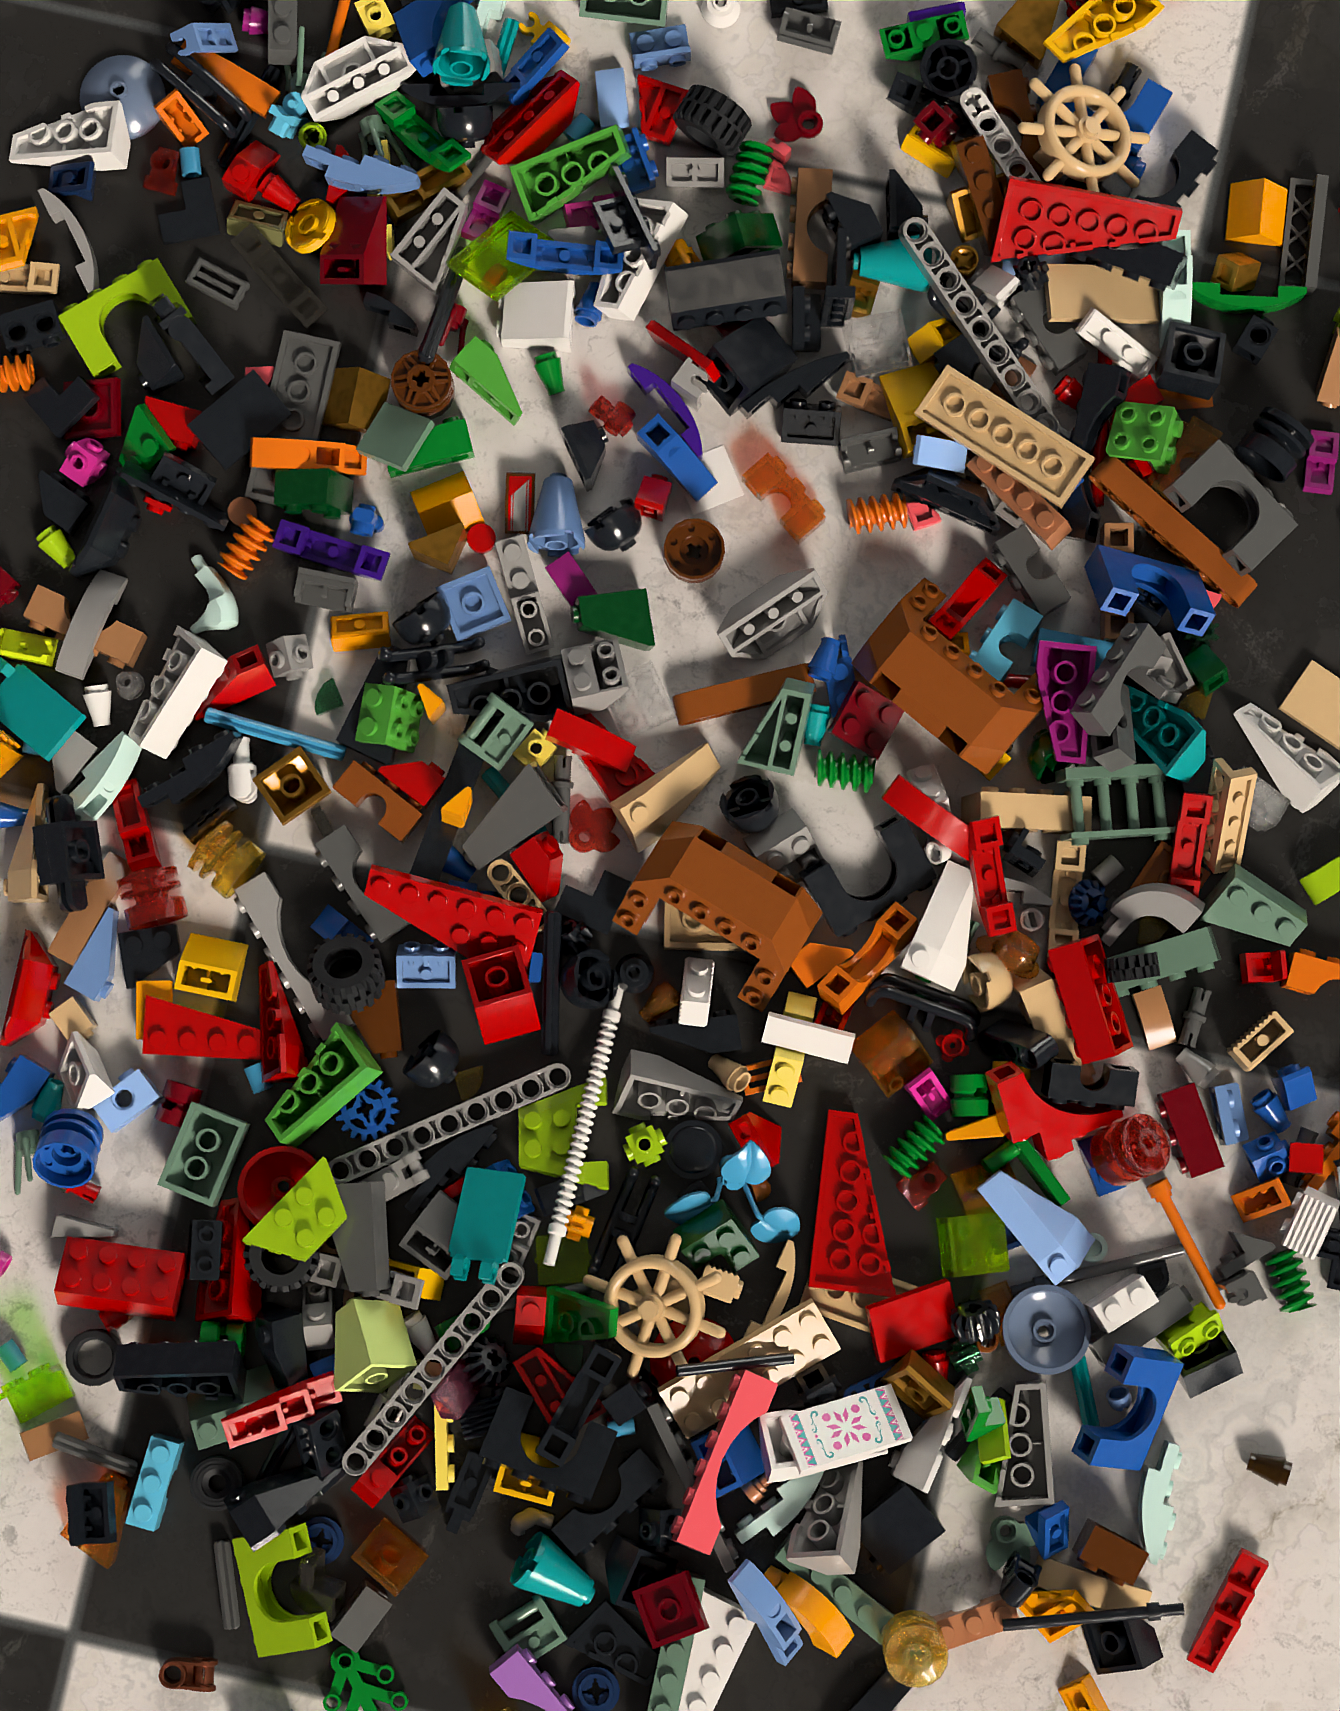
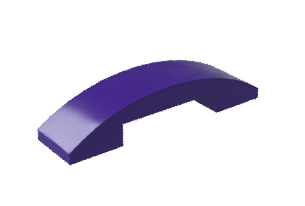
M631 363L627 366L629 376L645 396L653 389L656 390L686 430L680 434V437L701 461L703 457L701 438L695 420L687 405L662 378L642 366Z
M283 519L280 521L272 544L273 548L302 559L377 581H382L391 555L389 552L363 544L362 546Z

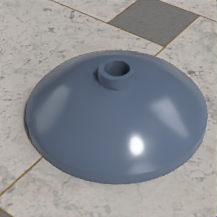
M117 55L100 61L87 73L80 89V106L82 111H84L86 105L94 102L119 100L122 103L131 140L145 135L159 122L160 119L153 106L166 97V91L158 72L152 71L149 63L134 56ZM117 88H124V92L121 95L115 94Z
M1036 1285L1020 1292L1009 1303L1002 1320V1337L1010 1356L1020 1366L1033 1373L1053 1375L1072 1368L1085 1355L1091 1339V1323L1084 1305L1071 1292L1055 1285ZM1039 1327H1045L1047 1329V1337H1041L1039 1335Z

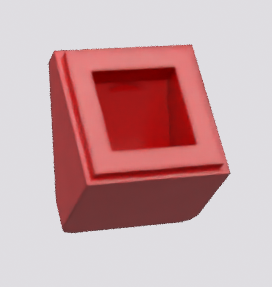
M1290 1142L1289 1172L1323 1175L1324 1145Z

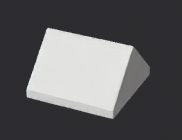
M77 1031L71 1032L57 1070L59 1080L65 1084L63 1089L71 1109H79L86 1112L113 1095L115 1091L98 1051Z

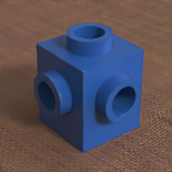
M1275 1131L1242 1145L1248 1164L1260 1183L1289 1171L1288 1157L1290 1147L1285 1139L1280 1141Z

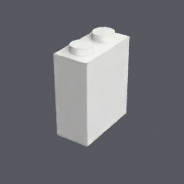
M1131 1273L1083 1305L1097 1327L1109 1334L1158 1303L1159 1300L1143 1275Z

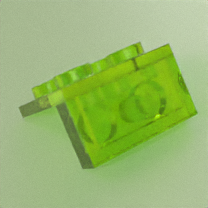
M996 1212L936 1218L943 1277H962L1009 1271L1005 1223Z
M49 1362L27 1373L29 1379L24 1380L22 1376L0 1387L2 1390L0 1401L8 1398L20 1424L33 1419L76 1395L61 1365L57 1364L51 1367Z

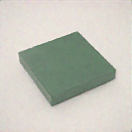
M384 402L356 450L360 455L406 472L435 424L429 418Z

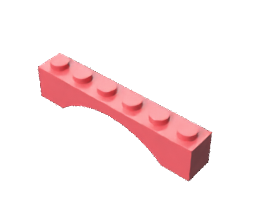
M740 1370L738 1374L734 1373L728 1385V1390L731 1391L727 1403L723 1401L716 1416L717 1419H720L715 1431H710L705 1443V1447L708 1448L705 1458L698 1460L694 1470V1475L697 1476L693 1487H688L684 1494L682 1504L685 1507L682 1515H677L673 1521L670 1531L674 1533L673 1541L703 1554H711L721 1529L717 1512L716 1485L722 1459L740 1431L754 1419L767 1413L777 1389V1383L747 1370Z

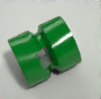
M949 1075L950 1092L954 1094V1098L950 1100V1117L989 1116V1100L984 1097V1093L988 1091L986 1075Z
M203 1320L199 1341L216 1342L224 1339V1335H228L229 1341H236L243 1360L246 1349V1323L228 1321L223 1326L220 1321Z

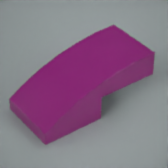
M484 180L473 202V209L461 230V237L487 248L505 210L511 190Z
M1311 429L1310 433L1314 438V443L1306 452L1302 491L1331 495L1334 487L1335 464L1338 460L1340 433Z
M569 551L545 567V570L561 591L562 596L570 607L574 606L573 602L577 597L597 594Z

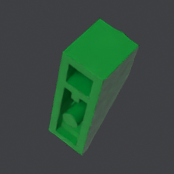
M458 416L442 420L443 424L436 425L430 431L406 472L387 466L390 477L394 478L475 458L465 418L459 419Z

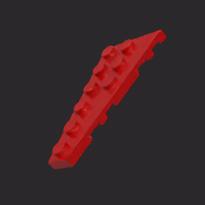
M1009 175L992 250L991 263L1000 262L1002 259H1022L1027 256L1047 254L1048 256L1087 251L1097 247L1109 246L1111 248L1119 247L1121 244L1137 242L1143 244L1174 240L1177 236L1183 210L1180 207Z
M371 865L364 892L365 896L467 958L518 945L527 973L544 909L378 865Z
M828 1110L808 1287L893 1297L896 1296V1291L891 1276L890 1263L887 1257L885 1239L873 1191L858 1113Z

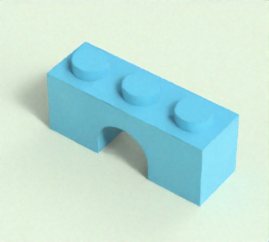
M1013 598L1009 606L1003 604L995 617L998 621L993 629L987 628L980 639L983 645L978 652L973 650L969 655L974 662L979 663L985 671L1002 683L1009 674L1013 662L1001 654L999 646L1003 643L1012 642L1025 649L1040 627L1043 615Z
M155 1433L151 1436L125 1524L153 1532L160 1527L168 1500L166 1498L172 1475L177 1470L185 1443L184 1440L160 1433Z

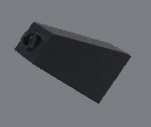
M391 645L389 650H400V648ZM376 658L336 738L339 744L385 766L393 765L395 748L387 745L362 743L356 741L355 738L365 683L386 685L382 681V676L388 671L394 673L409 672L410 660L385 663ZM407 684L392 685L404 690L407 688Z

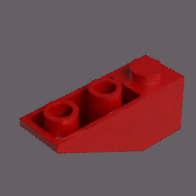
M258 644L238 652L227 659L228 662L224 667L222 675L217 678L209 691L207 699L202 702L194 715L196 721L204 718L207 708L222 710L276 686L270 666Z
M414 1415L351 1487V1490L373 1509L432 1441L435 1433Z

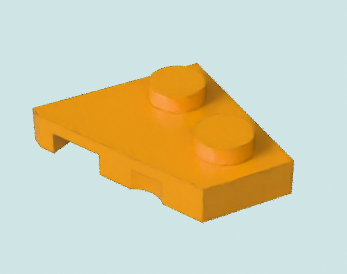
M36 206L0 215V272L25 266L39 218Z
M1076 1589L1033 1591L1024 1604L1019 1607L1026 1617L1095 1611ZM1081 1625L1038 1628V1630L1049 1643H1052Z

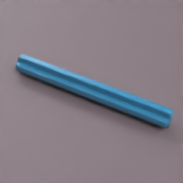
M207 708L205 712L204 722L293 748L301 746L304 751L338 761H343L345 757L346 747L340 744L214 708Z

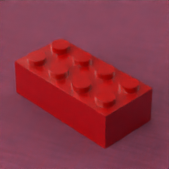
M1099 933L1047 950L1049 955L1047 957L1048 967L1055 974L1057 981L1056 992L1060 1001L1064 1003L1066 1010L1065 1021L1067 1027L1073 1032L1075 1039L1074 1050L1077 1057L1081 1058L1082 1065L1117 1056L1134 1047L1115 984L1107 983L1104 960L1107 958Z
M67 1236L54 1288L57 1304L175 1322L187 1270L185 1253Z

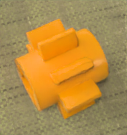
M576 1205L575 1211L568 1209L571 1211V1214L566 1217L569 1219V1222L565 1223L567 1227L566 1238L576 1242L580 1241L581 1236L589 1239L595 1217L588 1215L590 1209L580 1205Z

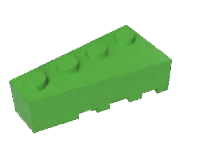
M615 124L509 168L528 221L536 226L563 207L564 204H567L609 173L610 164L617 163L619 166L631 158L632 155L623 130Z
M339 1022L334 1024L330 1030L332 1033L325 1043H320L315 1050L316 1055L307 1067L301 1069L295 1084L290 1090L287 1089L266 1117V1123L280 1143L294 1147L299 1146L383 1073L353 1027Z

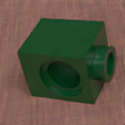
M1206 643L1199 648L1190 650L1185 658H1183L1195 686L1205 697L1229 681L1227 666Z

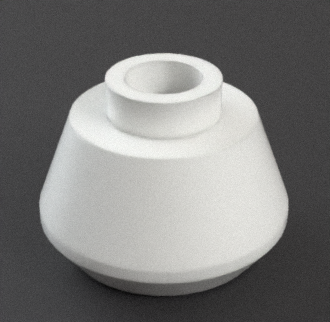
M703 0L701 6L702 16L713 27H729L739 17V1Z

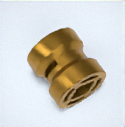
M960 245L951 252L950 258L963 278L967 280L975 273L979 258L978 253L973 247Z

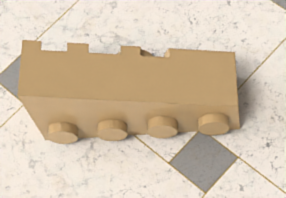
M981 787L980 792L961 797V820L966 824H969L970 821L998 815L1001 832L1014 829V831L1020 833L1024 827L1030 830L1029 833H1036L1038 830H1042L1043 834H1067L1073 832L1070 791H1064V795H1054V790L1039 789L1036 790V794H1027L1025 788H1009V793L999 792V787ZM1082 796L1085 832L1092 831V797Z
M1040 968L1015 978L1012 991H1015L1022 999L1018 1007L1027 1023L1032 1024L1033 1029L1045 1032L1054 1038L1059 1048V1053L1054 1058L1075 1060L1082 1066L1080 1074L1082 1084L1090 1085L1095 1083L1092 1075L1096 1074L1093 1064L1082 1065L1081 1058H1078L1075 1053V1039L1072 1030L1067 1027L1065 1021L1066 1010L1056 992V978L1052 979Z

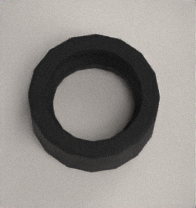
M89 1329L76 1335L69 1343L65 1354L66 1367L70 1375L78 1383L87 1386H100L113 1380L117 1345L122 1344L120 1339L112 1332L108 1333L104 1329ZM90 1340L103 1341L112 1351L111 1365L106 1372L100 1375L86 1373L78 1362L80 1348Z

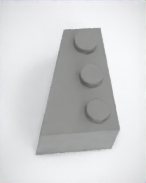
M444 187L390 254L393 262L437 297L469 213L467 205Z

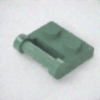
M491 692L486 699L488 702L466 733L462 732L457 740L500 771L530 731L534 722ZM499 709L504 713L503 717L482 745L478 744L475 739L495 711Z
M533 1595V1600L500 1621L496 1619L489 1624L491 1631L505 1653L518 1644L522 1650L528 1648L537 1659L568 1639L542 1595ZM536 1611H540L543 1618L509 1639L505 1631Z

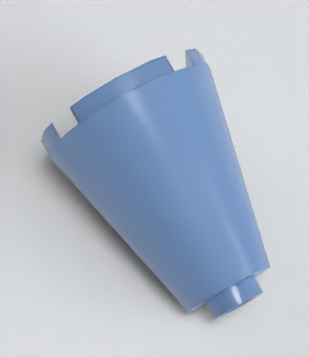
M552 473L550 477L545 478L527 538L528 548L534 553L539 554V549L548 551L547 556L561 557L568 551L571 555H576L579 553L580 547L583 550L585 548V537L573 481L566 474Z

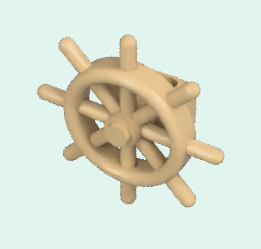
M1073 63L1069 67L1071 85L1058 90L1054 94L1039 79L1032 78L1029 81V87L1045 103L1039 111L1037 123L1021 122L1018 125V131L1021 134L1038 135L1041 147L1032 157L1045 169L1042 174L1043 179L1051 181L1054 178L1058 181L1063 175H1066L1076 181L1085 182L1087 190L1099 192L1098 182L1116 173L1131 188H1137L1140 184L1139 179L1124 163L1129 156L1131 143L1147 144L1150 141V136L1148 133L1130 131L1128 121L1118 106L1119 101L1126 94L1125 88L1118 86L1108 96L1099 89L1083 85L1081 68L1077 63ZM1074 102L1075 111L1072 113L1064 103ZM1086 106L1096 112L1092 116H1088ZM1056 114L1063 120L1060 125H1055ZM1103 120L1106 122L1109 129L1101 128L1100 124ZM1101 141L1113 142V151L1111 152ZM1093 151H1094L1106 164H1103V165H1095V160H1094Z
M672 1234L670 1236L664 1255L650 1254L640 1257L636 1256L628 1237L621 1235L617 1238V1244L625 1258L626 1264L614 1273L609 1282L592 1275H586L583 1278L585 1286L605 1293L604 1303L618 1307L617 1335L614 1338L625 1349L632 1352L626 1372L627 1376L631 1379L638 1376L644 1357L663 1358L671 1355L675 1366L688 1364L682 1349L694 1340L699 1331L716 1338H723L726 1335L725 1328L704 1320L705 1298L703 1290L719 1283L722 1280V1275L715 1271L697 1279L688 1267L676 1260L682 1241L679 1234ZM643 1269L659 1270L654 1288L651 1287ZM631 1275H633L638 1289L635 1291L623 1288L624 1283ZM619 1299L627 1302L631 1311L621 1315ZM671 1320L686 1325L678 1338H675L668 1323ZM637 1322L640 1328L638 1337L628 1329L627 1325ZM654 1328H658L664 1343L649 1342Z

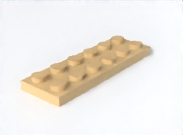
M946 365L914 413L915 416L1061 509L1095 460L1089 453L949 365Z
M810 1298L703 1362L793 1352L794 1364L746 1369L777 1383L779 1386L841 1348L813 1299ZM740 1370L693 1375L687 1378L675 1377L657 1388L687 1439L720 1420L716 1418L717 1412L723 1401L727 1403L731 1393L728 1390L729 1382L734 1373L738 1374Z

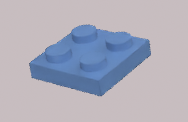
M490 566L435 587L450 608V625L457 642L512 621Z

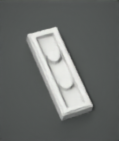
M1090 308L1074 331L1118 366L1131 371V376L1138 381L1147 375L1158 359L1095 308Z
M769 1012L761 1042L848 1064L855 1034Z

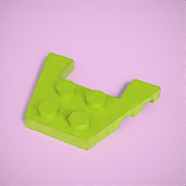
M606 1077L601 1078L604 1085L599 1086L602 1092L597 1094V1097L600 1099L598 1102H595L597 1106L607 1105ZM587 1082L518 1108L519 1166L521 1169L552 1177H561L563 1174H566L563 1168L568 1166L566 1159L570 1158L568 1150H572L570 1142H574L572 1134H576L574 1126H577V1108L581 1107L580 1102H584L582 1094H586L584 1086H588ZM607 1161L583 1162V1166H579L581 1174H577L579 1178L577 1183L583 1185L585 1183L596 1186L598 1189L609 1190V1164Z

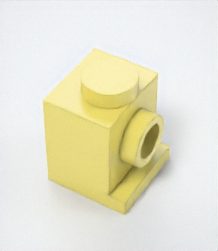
M359 0L354 3L359 19L369 37L387 40L393 35V32L397 31L396 24L384 0ZM381 14V17L378 20L372 19L373 17Z
M534 728L522 744L513 752L512 756L524 767L537 761L542 769L558 749L552 742L545 740L547 730L543 728L539 732ZM536 743L542 746L541 752L537 754L531 751V746Z

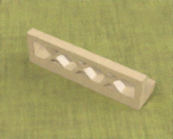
M1222 757L1216 758L1213 761L1208 794L1214 797L1202 860L1213 874L1227 872L1234 863L1241 866L1257 779V772L1252 767L1233 771Z

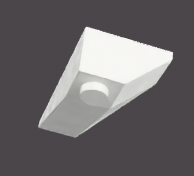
M119 100L94 102L86 105L85 110L71 115L68 112L61 115V120L48 125L41 123L13 134L9 161L17 164L40 166L92 161L95 163L96 171L127 169L131 142L122 103Z
M1249 703L1236 710L1233 714L1281 794L1288 799L1291 806L1304 813L1316 806L1340 783V764L1331 755L1321 748L1316 752L1304 744L1305 738L1300 734L1296 733L1293 735L1281 729L1280 721Z

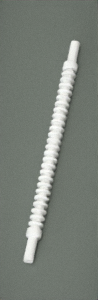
M619 985L616 996L613 1000L609 1001L607 1009L603 1010L602 1019L604 1022L600 1023L602 1030L598 1031L600 1038L596 1039L598 1046L594 1047L596 1054L592 1055L594 1062L590 1063L592 1070L588 1071L590 1078L586 1079L588 1086H584L586 1094H582L584 1102H580L582 1110H578L580 1118H576L578 1126H574L576 1134H572L574 1142H570L572 1150H568L570 1158L566 1159L568 1166L563 1168L566 1174L561 1176L564 1182L559 1184L562 1190L557 1192L560 1198L555 1200L558 1206L553 1208L556 1214L551 1216V1219L554 1221L549 1224L547 1231L550 1237L543 1260L545 1265L555 1266L561 1238L566 1236L567 1227L565 1223L569 1222V1219L566 1217L571 1214V1211L568 1209L573 1206L571 1199L575 1198L573 1191L577 1190L575 1183L579 1182L577 1174H581L579 1166H583L581 1158H585L583 1150H587L585 1142H589L587 1134L592 1132L589 1126L594 1124L591 1118L596 1116L593 1110L598 1108L595 1102L600 1100L597 1094L602 1092L599 1086L604 1085L601 1078L606 1077L603 1070L608 1069L605 1063L610 1061L607 1055L612 1053L609 1047L614 1045L611 1039L616 1037L613 1031L618 1029L615 1024L619 1023L621 1017L619 1008L624 990Z

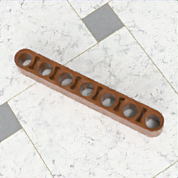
M1107 454L1089 474V479L1097 488L1191 570L1198 571L1201 579L1216 593L1222 594V598L1233 607L1239 608L1258 586L1248 573L1241 577L1221 556L1224 552L1118 458L1110 457Z

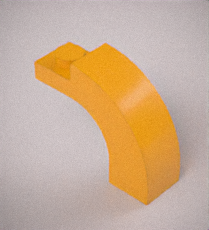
M771 1565L763 1575L785 1600L798 1622L809 1634L813 1645L838 1658L854 1637V1633L847 1620L810 1583L791 1571L789 1574H786Z

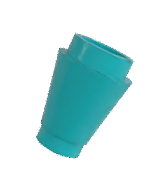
M811 703L803 744L821 746V741L832 715L829 714L830 706Z
M48 1078L31 1107L33 1119L43 1123L46 1116L53 1111L61 1109L65 1085L62 1081Z

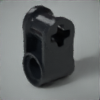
M1014 1551L1002 1571L1003 1578L999 1590L1001 1598L1012 1607H1021L1037 1587L1042 1566L1031 1564L1021 1558L1019 1552Z

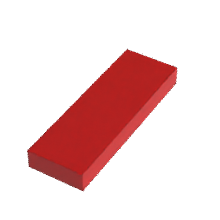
M651 320L645 328L654 342L683 362L688 357L691 358L693 364L703 370L711 382L715 383L721 376L711 359L661 324Z

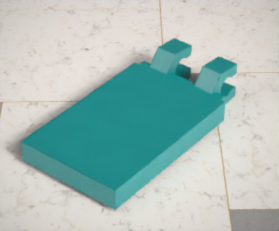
M0 657V672L6 676L0 684V722L49 762L87 717L24 664L21 666L17 664L14 668Z
M467 1167L448 1249L450 1257H453L450 1275H453L455 1280L466 1281L471 1260L482 1261L478 1278L482 1279L484 1284L495 1285L499 1264H502V1262L508 1263L526 1181L524 1174Z

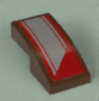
M506 473L505 534H529L535 513L536 473Z

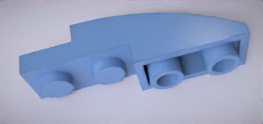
M306 144L302 154L307 165L326 171L324 176L328 185L343 190L366 194H396L417 190L421 185L419 176L414 169L405 165H400V168L389 164V160L379 155L370 157L364 154L359 165L356 159L347 155H343L342 158L333 155L331 150L321 145L312 147Z
M745 1559L728 1579V1583L747 1619L758 1625L775 1660L786 1666L803 1646L799 1636L802 1627L770 1581L750 1560Z

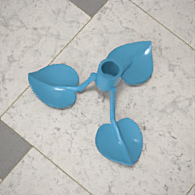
M749 1140L736 1153L721 1159L719 1163L721 1176L716 1178L717 1187L713 1198L705 1191L692 1192L676 1200L664 1211L666 1218L681 1225L718 1202L723 1185L729 1190H738L743 1187L755 1217L759 1219L750 1226V1231L756 1239L765 1243H779L794 1237L800 1231L799 1217L789 1208H771L764 1215L759 1212L747 1183L757 1185L764 1182L771 1174V1166L764 1151L752 1140Z

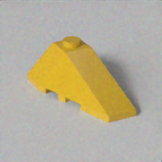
M1088 0L1053 32L1043 44L1064 64L1144 28L1164 10L1165 6L1158 0Z

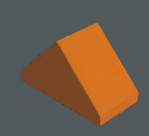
M174 89L153 106L159 119L183 147H193L209 134L177 89Z
M1273 1177L1262 1183H1256L1231 1196L1243 1223L1292 1205L1279 1177Z

